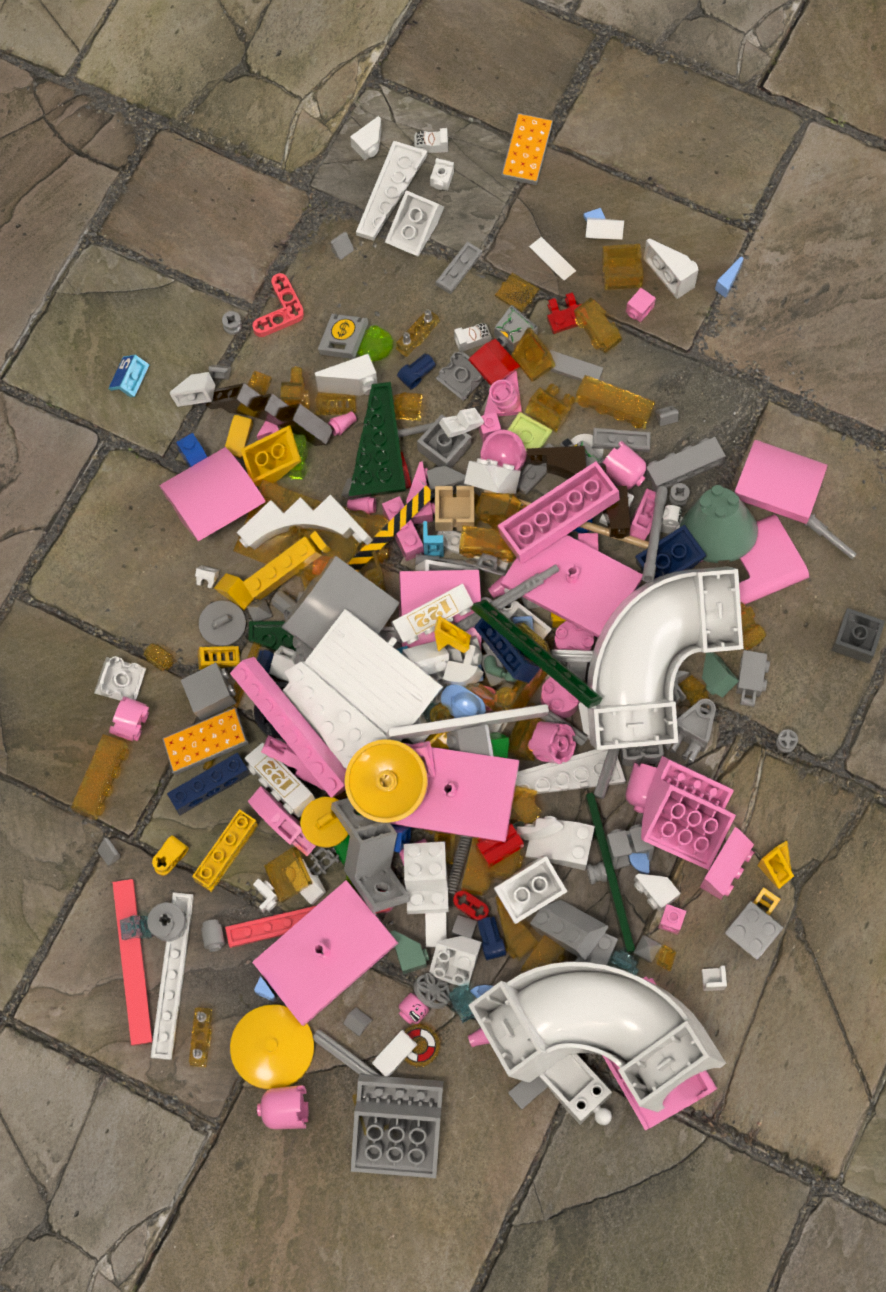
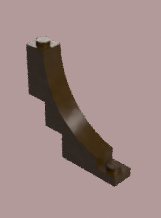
M245 383L215 389L212 402H207L205 405L210 409L223 408L228 413L255 417L282 428L291 426L292 433L314 446L326 445L331 438L333 430L330 425L303 405L295 404L289 406L274 394L260 395Z
M585 446L526 449L527 464L538 466L546 463L547 473L558 475L565 479L571 478L588 467L586 466ZM600 466L606 473V466ZM616 486L619 490L620 500L602 512L608 525L610 537L622 539L630 536L627 486Z

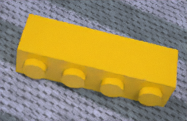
M303 537L246 579L243 584L254 599L262 600L319 558L322 553L311 538Z

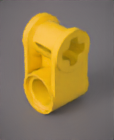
M171 835L152 859L155 872L161 876L168 875L186 855L189 847ZM160 862H161V863H164V862H165V863H166V866L164 867L163 865H161V866L159 867V864H158V863H160Z

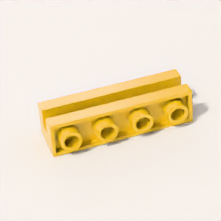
M239 809L193 874L194 881L212 892L258 827L257 821Z

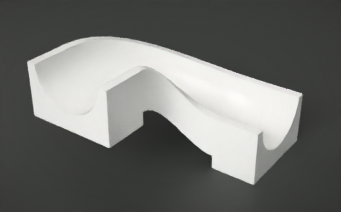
M728 566L692 569L660 576L654 579L653 582H647L633 591L612 613L598 637L588 671L587 685L603 698L600 704L589 709L587 708L590 744L596 750L678 743L676 702L673 701V688L681 663L688 656L696 652L707 653L743 649L738 569Z
M564 962L537 967L518 975L507 983L500 981L468 1005L509 1077L530 1083L569 1055L577 1053L599 1054L609 1058L620 1067L618 1071L638 1105L655 1112L665 1108L663 1105L664 1099L682 1082L700 1072L712 1068H721L726 1064L704 1027L681 1001L666 990L645 979L607 965L588 962Z

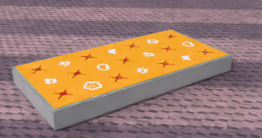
M517 114L501 178L537 185L553 120Z
M235 707L162 738L172 771L175 775L249 744L238 710Z

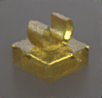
M254 371L247 385L260 395H265L272 378Z

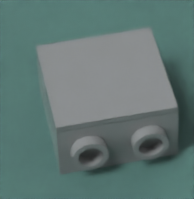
M217 663L181 680L192 710L201 721L237 703L234 698L236 691L232 684L229 685L227 681L230 677L226 669H221Z

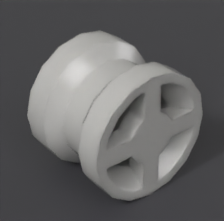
M229 311L223 315L222 323L225 332L230 335L239 333L242 329L239 314Z
M682 483L672 486L669 495L671 504L681 507L687 503L690 494L688 486Z
M789 729L781 731L776 739L777 748L784 753L793 751L798 743L797 734Z
M603 861L598 862L597 865H586L591 885L597 881L607 882Z

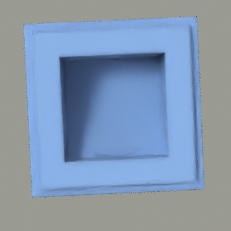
M260 976L254 989L256 995L272 1002L275 1001L274 994Z

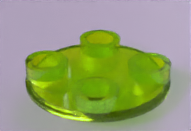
M373 325L365 330L357 352L360 356L369 354L371 361L382 360L390 354L393 348L392 337L386 330Z

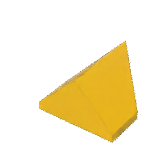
M788 841L776 846L757 865L778 889L794 877L791 871Z

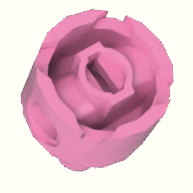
M565 621L557 628L554 649L593 650V634L568 621Z
M552 677L547 679L542 686L540 702L542 705H548L550 711L562 719L572 716L577 711L580 701Z
M123 696L112 722H115V725L110 727L109 733L132 742L133 740L138 741L142 732L141 722L146 723L149 707L144 703Z
M540 721L537 723L528 747L536 759L543 762L562 764V762L569 761L574 754L576 741H573L572 736H575V733L571 726L567 724Z

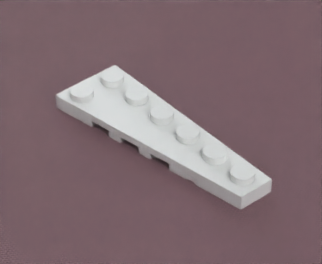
M393 141L356 230V236L374 241L426 159V150Z
M595 749L572 756L569 761L562 762V764L546 763L518 771L514 797L596 787L608 749ZM618 757L608 786L624 784L626 782Z

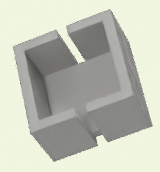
M634 825L630 827L629 831L616 829L607 834V845L614 870L630 866L628 855L632 853H645L647 859L652 861L654 846L641 840L642 825Z

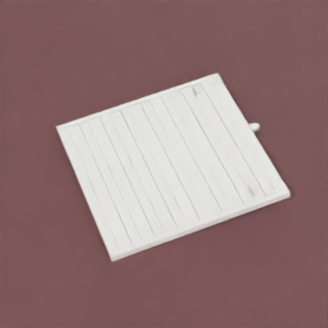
M344 609L304 662L329 686H332L337 693L363 713L377 728H380L385 735L390 728L414 725L443 688L436 680L393 647L397 642L396 638H391L389 642H386L347 609ZM289 682L284 688L283 693L324 741L292 684Z

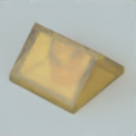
M527 327L511 356L520 365V368L531 381H535L556 365L550 351L531 327Z

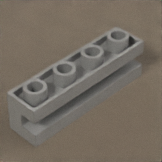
M716 437L711 439L705 438L699 444L693 447L691 445L687 446L677 454L671 453L663 460L650 462L646 467L645 476L648 480H651L652 489L656 492V488L659 486L669 488L724 464L726 456Z

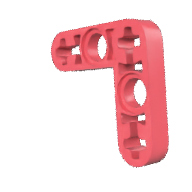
M282 273L275 274L271 282L273 290L283 308L257 318L253 322V331L258 337H265L298 323L304 317L303 307L287 276ZM280 280L281 282H283V290L281 289L280 284H277V281ZM290 294L293 298L287 302L283 300V296ZM293 305H294L295 311L298 312V315H296V316H295V314H292V308H291V307H292ZM275 317H282L283 322L280 324L274 323ZM262 325V327H264V330H261L260 328H258V326Z

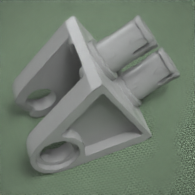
M701 699L677 719L678 743L665 744L664 747L669 750L671 745L674 744L670 752L676 753L683 740L689 746L682 755V758L686 761L691 754L688 762L693 763L699 751L704 752L709 742L716 711L714 702L709 699ZM705 704L709 705L711 712L708 709L700 706Z

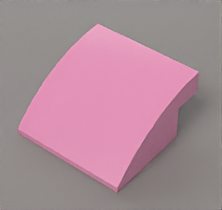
M754 440L734 493L739 496L742 502L807 524L823 481L827 464Z
M226 447L159 485L167 500L172 504L182 524L197 541L202 540L266 502L246 471Z
M479 570L400 571L399 617L461 584L464 585L473 604L481 601ZM471 609L470 612L463 616H460L458 613L453 616L454 620L450 623L456 624L473 614L474 611ZM471 627L465 632L470 634L471 637H477L481 650V636L474 627ZM433 631L425 635L423 632L417 635L418 640L409 645L407 642L401 643V647L408 646V648L434 642L436 641L435 633Z
M662 756L647 795L642 820L641 840L709 870L736 816L725 809L734 790Z

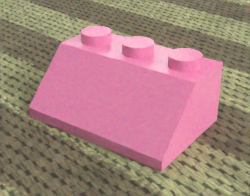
M735 827L700 886V888L720 900L724 895L729 896L734 887L731 885L733 879H739L744 871L741 867L743 862H749L754 854L751 850L754 844L738 828Z

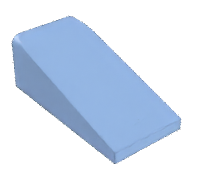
M740 257L717 280L715 290L725 298L741 269L743 257Z

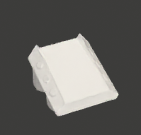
M116 656L112 658L106 657L94 694L120 701L123 699V696L136 700L146 668L136 663L124 662L122 658Z

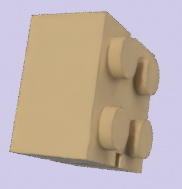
M435 486V531H453V527H457V531H474V486H456L457 497H453V486Z

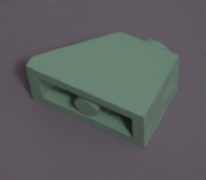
M714 652L706 653L702 675L703 681L707 684L705 688L712 695L716 693L723 698L739 680L720 656Z
M396 931L390 932L398 942L395 950L403 975L427 967L426 961H429L426 948L422 949L420 943Z

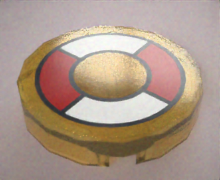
M422 1024L412 1025L405 1029L404 1032L418 1045L404 1061L414 1067H425L437 1058L440 1050L439 1038L436 1032Z

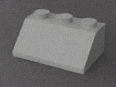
M488 724L446 733L449 750L493 756Z
M562 900L542 907L530 923L539 935L584 961L609 928L608 925Z

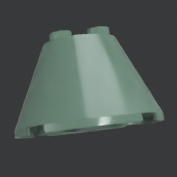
M715 485L712 489L706 491L686 512L680 523V527L683 525L687 527L705 552L706 557L703 561L712 563L730 560L731 562L745 556L754 547L758 537V525L753 514L740 500L738 495L720 485Z

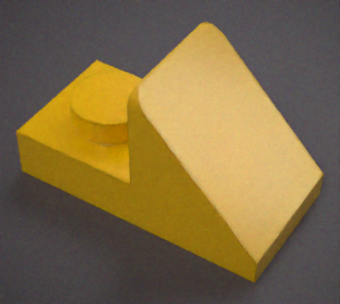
M438 616L434 630L437 650L440 651L449 644L462 653L468 651L471 635Z

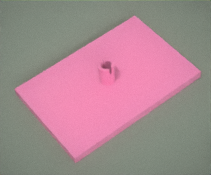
M565 535L523 564L516 558L502 579L501 586L511 590L535 574H540L556 564L559 572L544 580L543 584L522 597L599 637L612 613L623 600L637 589L642 581L643 574Z
M431 747L435 777L428 778L427 792L423 802L413 814L400 821L390 822V824L506 842L520 761ZM420 756L422 761L424 762L426 770H428L425 757Z
M345 880L252 963L300 1024L305 1026L393 949L398 942L378 917L371 912L350 883Z

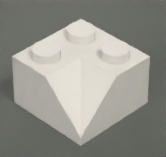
M477 458V461H469L464 484L496 493L516 494L521 471L515 470V466L503 463V466L497 465L498 461Z

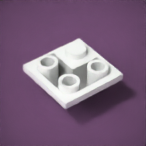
M464 936L437 941L429 973L442 981L468 989L482 942Z

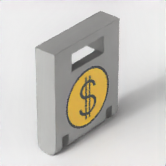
M331 314L318 347L320 355L355 359L368 325V319ZM331 343L346 345L344 350L333 348Z

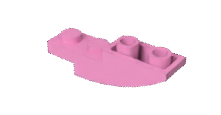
M268 735L263 745L262 753L289 767L295 768L296 777L324 790L288 744Z
M260 786L248 800L249 804L290 845L292 843L303 854L308 856L316 846L305 838L300 821L292 814L290 815L280 801L278 802L265 788Z

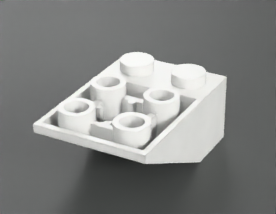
M436 641L403 649L402 654L443 686L429 706L441 703L442 692L448 686L443 680L449 661L448 651L445 647L438 651Z

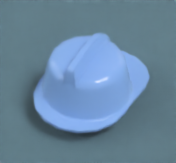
M449 685L442 692L441 703L443 708L454 718L480 715L486 712L483 700L461 685Z

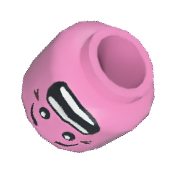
M409 993L398 1006L400 1010L398 1014L410 1025L412 1023H420L429 1013V1007L423 1004L414 993Z

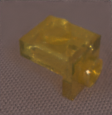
M692 675L678 684L686 695V699L690 702L691 707L701 699L710 700L706 687Z

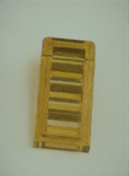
M318 392L316 396V415L347 414L350 411L354 414L356 413L355 395ZM338 401H341V407H338ZM346 401H349V408H346Z

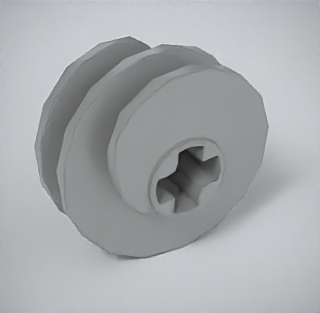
M165 902L158 904L148 914V929L155 937L164 942L178 939L186 929V916L181 908L173 903ZM167 918L171 920L170 923L165 925L164 921H167Z

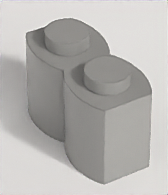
M663 745L621 748V763L624 766H633L634 763L638 765L640 763H659L664 755Z

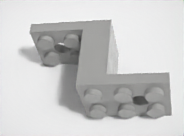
M348 798L332 802V811L350 835L344 871L371 912L375 913L409 902L410 895L390 868L397 832L390 823L370 820L363 815H356L355 813L359 812L352 806Z

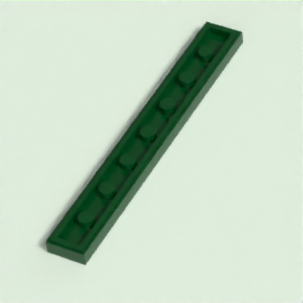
M482 600L473 604L471 609L588 709L600 704L603 699L600 695L487 600Z
M589 793L585 796L591 825L595 826L594 836L601 862L603 861L605 866L607 886L625 955H630L635 950L595 795Z

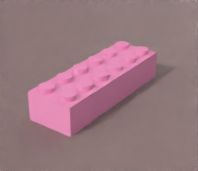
M595 461L499 524V533L520 563L523 564L619 501V490L597 461Z

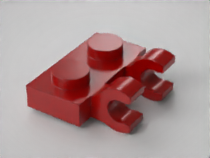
M573 292L565 294V302L568 308L559 311L555 298L548 300L549 304L547 306L551 314L547 315V320L553 334L586 324L589 321L583 304H576Z

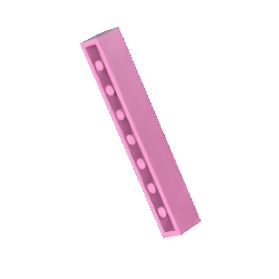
M252 657L242 660L230 672L232 677L332 798L344 792L346 768L343 767L342 763L256 658Z

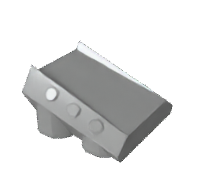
M461 350L451 356V362L439 371L436 379L464 401L484 380V377L468 361L470 357Z

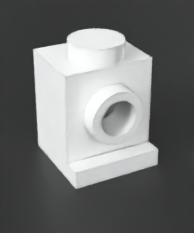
M436 158L430 177V186L438 190L448 191L454 174V162Z

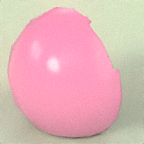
M505 429L497 430L490 434L482 445L481 459L498 461L497 465L503 466V463L515 466L514 469L518 471L522 469L526 462L524 444L514 432Z

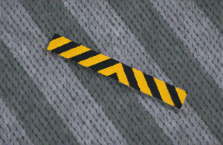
M421 482L424 487L372 538L373 541L368 545L366 544L347 564L358 572L435 494Z

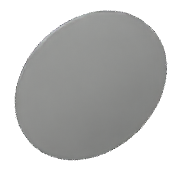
M483 553L477 562L464 559V562L485 572L502 576L506 575V572L497 569V557ZM490 560L491 564L493 565L489 566L483 564L482 562Z
M221 600L209 604L202 611L199 618V630L206 641L217 646H227L236 642L244 633L246 626L243 611L239 606L230 601Z

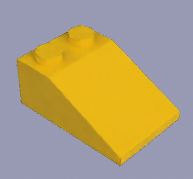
M287 426L241 449L248 476L255 486L261 488L280 480L301 462L291 426Z

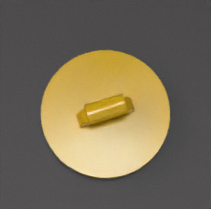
M317 798L311 801L303 810L300 820L301 829L305 838L315 846L323 848L334 847L343 842L348 836V832L331 809L332 802L339 801L336 798Z

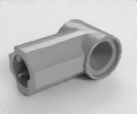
M280 590L272 598V605L284 614L286 620L297 602Z

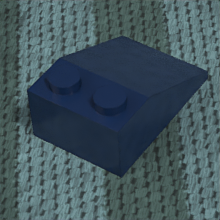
M685 525L659 541L654 579L673 572L691 570L706 557L705 552ZM648 548L635 556L636 564L642 572Z

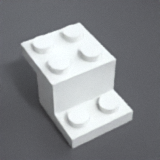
M445 842L404 844V880L406 891L410 895L409 902H407V914L449 912Z

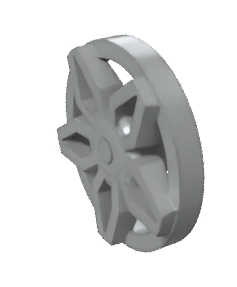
M430 973L419 976L414 983V992L417 998L428 1007L434 1009L444 1008L451 998L449 985Z

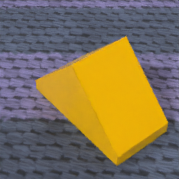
M226 573L214 587L216 591L244 611L254 600L243 584V581L234 575Z

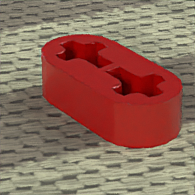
M458 891L454 895V906L471 919L479 921L488 917L489 909L487 905L470 893ZM466 896V902L470 905L468 906L465 903L459 905L457 898ZM472 907H475L477 909H480L481 907L484 908V915H479L477 917L476 911L472 909Z

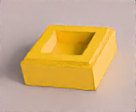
M315 531L310 535V538L323 553L327 554L332 550L319 533Z

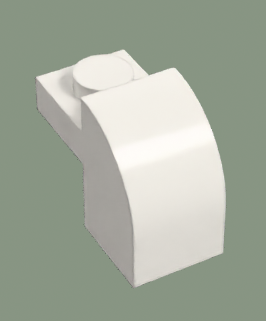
M469 645V650L466 652L463 663L448 661L443 680L448 685H461L465 688L475 685L484 673L478 667L482 661V652L476 646Z

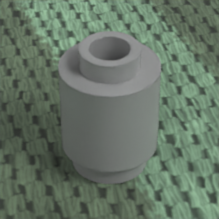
M215 919L203 922L201 932L204 948L209 949L210 952L221 950V947L225 945L221 924Z

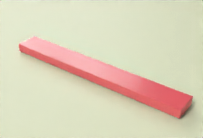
M129 879L112 883L131 1045L136 1046L152 1043L153 1039L134 880Z
M316 906L227 926L225 929L229 947L233 948L283 936ZM388 908V909H384V910H381V911H378V912H375V913L378 914V913H383V912H387V911H391V910H390V908Z

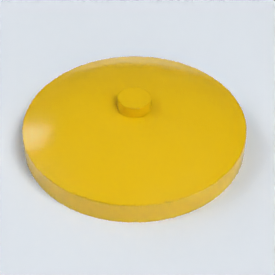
M384 739L366 744L354 754L346 769L345 790L350 803L361 815L376 822L390 823L407 818L418 809L427 792L428 775L424 762L415 750L399 741Z
M264 1005L253 1009L238 1022L233 1031L230 1042V1054L233 1065L239 1075L254 1087L264 1090L289 1087L304 1076L313 1060L314 1040L308 1024L302 1026L286 1006Z

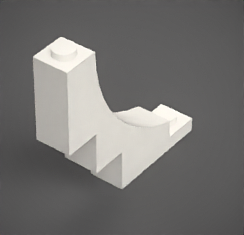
M331 495L315 510L300 497L285 513L270 500L237 532L241 536L239 541L246 548L250 546L254 550L267 540L281 533L305 528L330 531L346 539L352 535L359 543L363 541L367 545L373 541Z

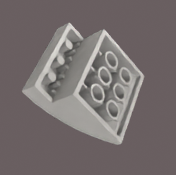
M334 556L329 560L322 573L311 580L282 628L314 650L344 609H347L374 632L379 634L399 602L340 558Z
M359 1074L357 1101L354 1111L351 1172L436 1178L443 1081Z

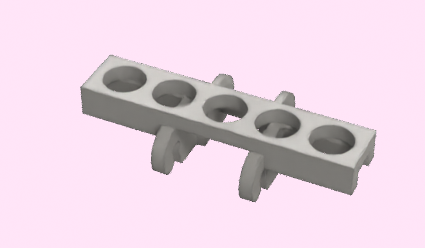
M320 847L314 854L310 853V859L315 860L314 865L309 868L310 872L319 877L322 873L325 875L327 873L326 870L334 862H340L338 854L335 856L332 853L336 852L334 847L327 851L325 848ZM324 852L326 855L319 861L316 857ZM324 859L330 860V864L328 866H324L322 864V861Z

